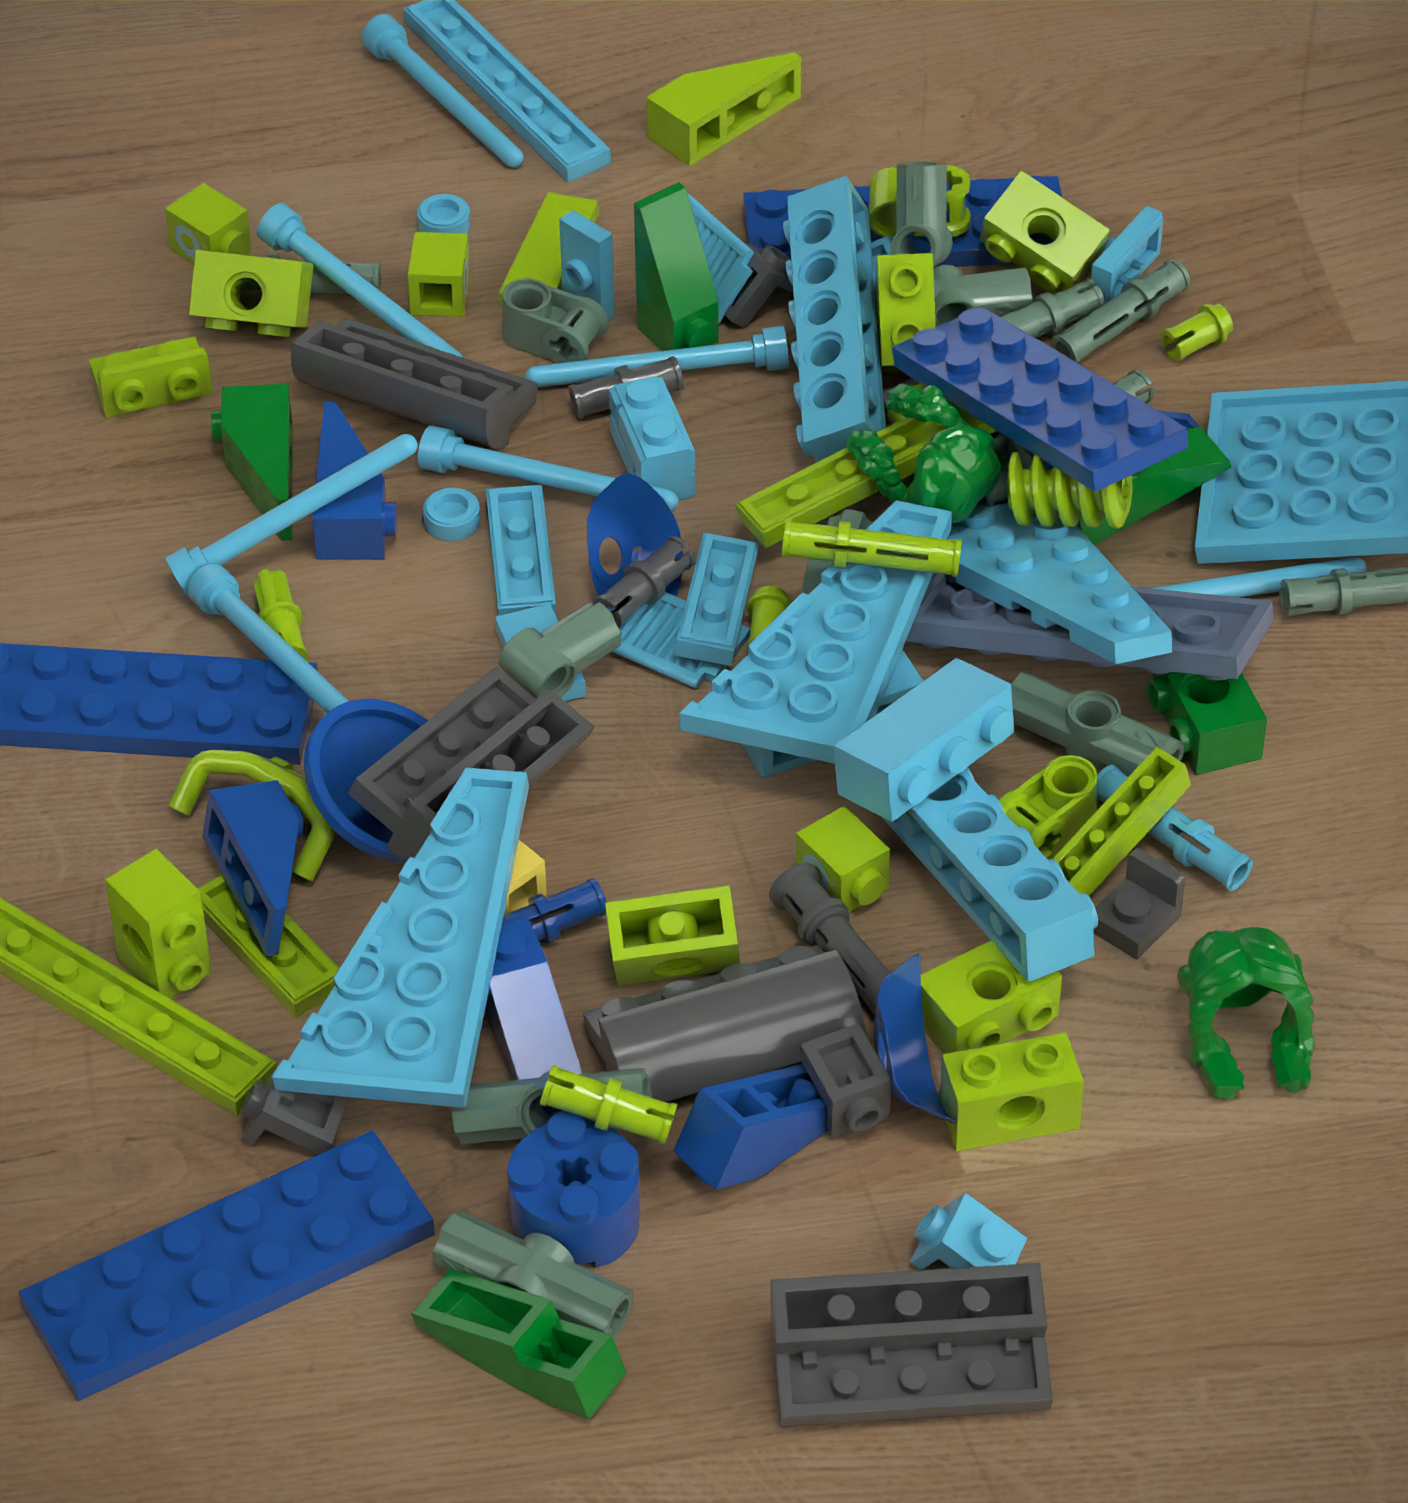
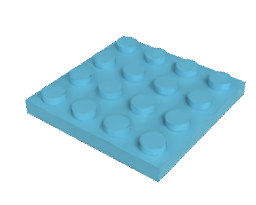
M1408 381L1212 393L1207 435L1230 460L1231 468L1202 484L1195 541L1198 564L1408 553Z

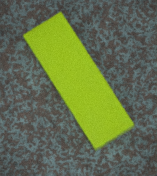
M552 192L547 193L499 290V307H502L504 288L510 282L518 279H536L548 286L562 290L559 219L573 210L595 223L599 216L598 201Z
M223 874L197 888L201 891L205 924L295 1018L326 1001L335 986L333 978L340 968L286 912L279 952L277 955L266 956Z

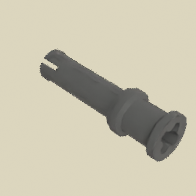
M801 863L787 869L772 884L769 891L770 901L777 909L786 910L799 925L798 935L807 945H818L825 953L832 950L838 951L849 971L856 992L866 1002L874 1015H876L877 997L883 979L890 974L888 969L853 930L854 928L849 923L850 915L846 905L840 899L831 898L819 884V873L811 864Z

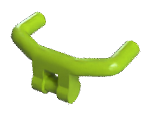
M208 750L194 756L186 766L168 806L186 815H190L210 774L244 775L257 783L278 780L288 799L298 805L300 811L312 827L292 872L310 881H314L333 841L335 830L316 807L307 787L305 775L303 776L295 772L294 766L279 757L268 759L246 751Z

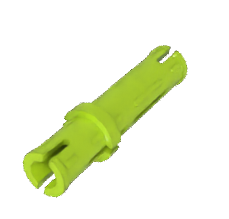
M786 519L782 557L793 556L834 561V567L845 569L847 563L898 570L952 575V577H958L962 540H947L903 533L851 528V522L839 521V526L837 527L793 522Z

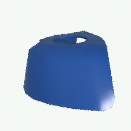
M623 473L616 477L594 499L587 517L589 567L597 596L603 595L621 580L624 569L633 561H644L662 546L670 536L681 538L675 516L665 500L649 483L636 474ZM606 538L614 539L621 552L620 567L613 574H609L603 569L599 559L600 546ZM635 547H642L641 550L633 551ZM683 550L675 555L674 558L678 557L680 559L683 556ZM682 574L665 587V592L677 597Z
M916 954L882 981L877 997L874 1022L875 1052L891 1078L892 1095L902 1103L957 1124L955 1120L950 1119L944 1110L932 1078L922 1010L921 957L919 954Z

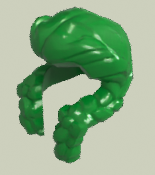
M899 384L897 387L890 389L887 394L889 398L886 404L887 410H892L906 418H915V420L921 422H936L942 424L946 429L936 433L929 443L920 450L915 465L914 481L908 488L901 482L899 472L893 460L894 451L885 444L883 439L878 437L876 432L853 430L845 444L847 450L859 462L858 464L864 474L871 477L882 496L888 498L891 504L897 500L952 511V524L962 522L971 515L977 503L990 494L999 481L1001 466L998 456L993 450L996 445L995 439L985 430L970 427L961 418L958 410L954 406L949 405V402L943 397L941 390L935 385H929L922 389Z
M1252 926L1235 930L1234 932L1215 930L1214 932L1206 933L1191 948L1188 964L1178 969L1177 978L1181 989L1190 998L1188 1032L1189 1037L1192 1039L1190 1041L1191 1062L1195 1067H1201L1200 1074L1207 1081L1209 1090L1216 1098L1233 1099L1237 1091L1244 1089L1242 1082L1245 1080L1243 1073L1237 1068V1061L1230 1054L1231 1049L1225 1039L1219 1037L1212 1027L1218 1008L1234 1009L1235 1007H1249L1273 991L1282 994L1287 1000V1006L1281 1017V1024L1274 1029L1271 1037L1273 1048L1272 1065L1275 1069L1277 1086L1285 1088L1286 1091L1296 1093L1302 1090V1088L1307 1089L1311 1080L1310 1064L1315 1047V1039L1312 1035L1314 1012L1310 1008L1314 1000L1303 976L1301 958L1298 954H1293L1284 938L1268 928Z

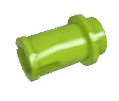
M1203 304L1198 308L1196 315L1171 328L1162 330L1160 333L1161 344L1165 348L1181 339L1184 340L1176 344V348L1166 353L1171 360L1179 362L1184 357L1211 343L1220 345L1226 342L1228 334L1233 331V322L1228 311L1221 304Z
M764 586L757 589L749 598L747 612L752 619L747 650L748 645L792 603L783 589L776 586Z

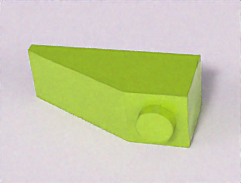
M791 52L681 75L646 97L647 138L687 165H693L801 98V56Z

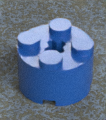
M561 1112L552 1116L546 1125L537 1128L524 1137L512 1152L507 1167L510 1220L515 1236L524 1239L530 1233L548 1235L560 1242L569 1251L575 1264L595 1261V1268L610 1264L621 1257L633 1244L639 1232L640 1179L638 1153L614 1129L608 1127L606 1132L594 1128L596 1123L594 1121L584 1120L583 1117L569 1112Z

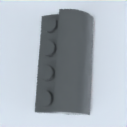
M347 318L337 326L319 321L291 343L292 371L299 382L426 426L433 425L451 429L458 437L493 449H502L508 445L510 425L536 403L538 386L536 382Z
M496 666L358 776L348 794L393 832L386 848L398 857L408 860L409 857H416L431 833L430 824L465 768L526 772L529 787H531L589 737L595 726L551 689H548L536 699Z
M818 945L791 947L784 950L777 957L752 964H732L718 974L694 981H674L665 985L662 990L635 998H615L607 1001L600 1008L583 1012L586 1034L605 1061L606 1070L614 1071L645 1067L648 1078L651 1079L653 1098L663 1102L697 1093L702 1088L755 1076L801 1062L800 1044L857 1023L860 1024L866 1035L857 992L842 957L837 950L824 953Z
M1040 1263L771 1280V1334L780 1427L1051 1409L1053 1398L1045 1338L1047 1318Z

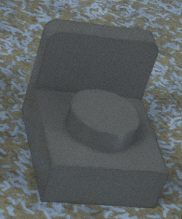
M742 241L754 252L747 264L753 272L732 305L725 312V315L732 323L746 328L777 286L793 293L794 291L786 271V261L790 259L783 252L772 245H767L764 249Z
M1136 848L1128 856L1126 878L1095 907L1098 916V926L1093 929L1094 934L1137 960L1181 917L1185 885L1184 876L1166 861L1156 859L1141 849Z
M859 1023L800 1044V1060L827 1106V1128L832 1137L836 1138L850 1132L867 1131L890 1116L891 1078Z
M273 1074L266 1083L255 1080L240 1110L241 1115L249 1118L241 1141L253 1146L262 1132L267 1130L317 1155L326 1152L330 1148L349 1097L278 1091L274 1088Z

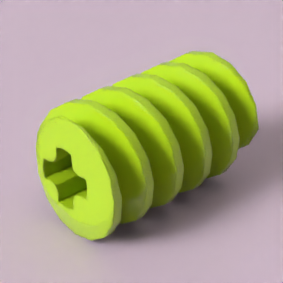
M1012 452L1007 475L1008 504L1019 525L1029 526L1036 515L1040 524L1045 527L1054 525L1058 516H1060L1063 525L1066 527H1075L1081 516H1083L1086 525L1090 528L1100 526L1104 516L1109 526L1114 529H1119L1124 525L1131 506L1133 491L1132 475L1094 492L1054 466L1052 470H1046L1044 460L1035 454L1030 468L1023 469L1019 453Z

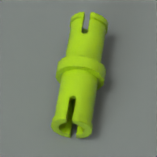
M552 1064L540 1105L545 1107L547 1105L596 1121L594 1128L606 1132L608 1127L612 1126L659 1141L658 1143L665 1145L678 1104L666 1103L621 1088L623 1081L610 1078L609 1082L605 1083L561 1069L559 1066Z

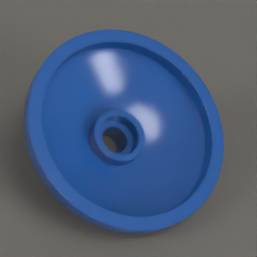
M359 699L333 708L312 730L304 752V773L307 787L324 819L350 844L377 858L391 862L406 863L407 860L398 857L386 848L393 832L353 799L348 792L358 776L428 720L409 708L396 703L378 699Z

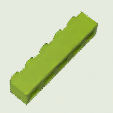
M1156 747L1056 854L1053 860L1059 864L1065 879L1078 893L1083 892L1090 896L1191 786L1186 765L1164 750Z

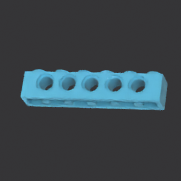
M847 176L788 196L789 220L783 223L785 237L791 248V260L786 261V271L794 291V300L789 301L788 307L792 322L796 328L797 340L791 343L793 359L799 369V382L794 384V394L802 414V424L797 426L796 431L803 453L807 457L813 456L817 462L847 448L845 444L853 430L878 432L886 428L869 211Z
M968 767L893 822L883 818L990 940L993 939L1004 956L1028 982L1095 956L1093 929L1098 926V916L1089 896L1083 892L1078 893L1065 879L1059 864L1053 859L1048 860L1039 851L1028 831L1023 826L1017 827L1004 813L999 800L993 794L987 795L974 781Z

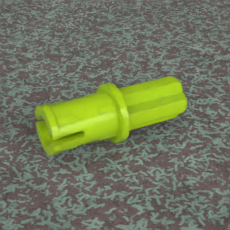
M268 568L262 569L258 573L259 578L253 584L260 609L258 616L308 661V652L304 646L300 630L303 614L300 607L293 603L286 573L281 569L270 571Z

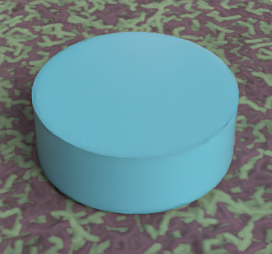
M437 194L425 199L418 206L419 232L467 234L470 230V207L464 199L458 196Z
M445 488L432 493L423 504L425 529L431 536L443 541H459L470 537L480 526V505L478 499L471 492L461 488Z

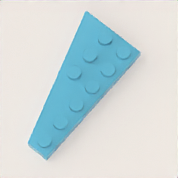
M896 500L866 530L947 539L952 527V511ZM833 562L821 574V583L809 595L802 592L748 645L749 654L732 671L724 669L712 681V690L698 704L691 701L679 713L680 731L835 764L833 745L876 715L933 573L847 563L845 569L834 567Z
M977 504L968 518L962 522L952 524L947 540H962L958 577H956L957 583L1011 611L1020 608V605L1031 610V621L1044 628L1058 624L1068 629L1071 642L1114 664L1172 653L1171 630L1077 525L1075 527H1066L1063 525L1060 516H1058L1054 525L1045 527L1040 524L1036 515L1029 526H1021L1017 523L1013 511L1009 508V504L994 507Z
M478 768L464 769L430 824L431 833L416 857H409L399 873L400 882L388 902H381L333 978L335 986L317 1014L312 1012L301 1029V1041L289 1060L283 1059L273 1074L272 1081L275 1090L466 1108L529 790L526 772Z

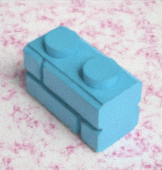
M653 376L616 384L610 388V433L627 472L636 474L651 486L673 491L677 495L678 501L695 495L696 475L693 471L696 469L695 449L663 378Z

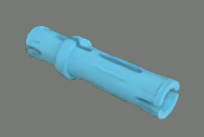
M1109 765L1102 769L1098 774L1097 800L1105 803L1128 776L1123 774L1114 765ZM1173 806L1161 817L1162 820L1158 821L1149 830V835L1173 850L1175 860L1187 867L1195 865L1222 883L1229 891L1239 888L1251 873L1253 860L1249 856L1240 853L1214 835L1215 830L1213 826L1205 820H1192ZM1182 833L1186 834L1209 850L1210 853L1205 854L1180 835Z

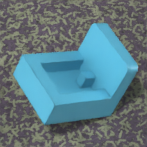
M965 1192L944 1208L935 1205L925 1214L914 1233V1237L920 1242L910 1263L919 1270H923L937 1259H940L951 1268L1016 1264L1027 1237Z

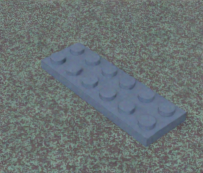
M934 573L906 642L922 643L925 647L932 649H941L949 646L976 649L985 655L1001 653L1030 655L1040 661H1054L1058 659L1083 661L1100 668L1115 665L1144 668L1147 672L1153 674L1181 672L1199 674L1209 680L1238 679L1273 623L1272 601L1132 586L1171 630L1172 653L1114 664L1071 642L1068 629L1058 624L1044 628L1032 622L1031 610L1020 605V608L1011 611L957 583L956 577H952V575Z

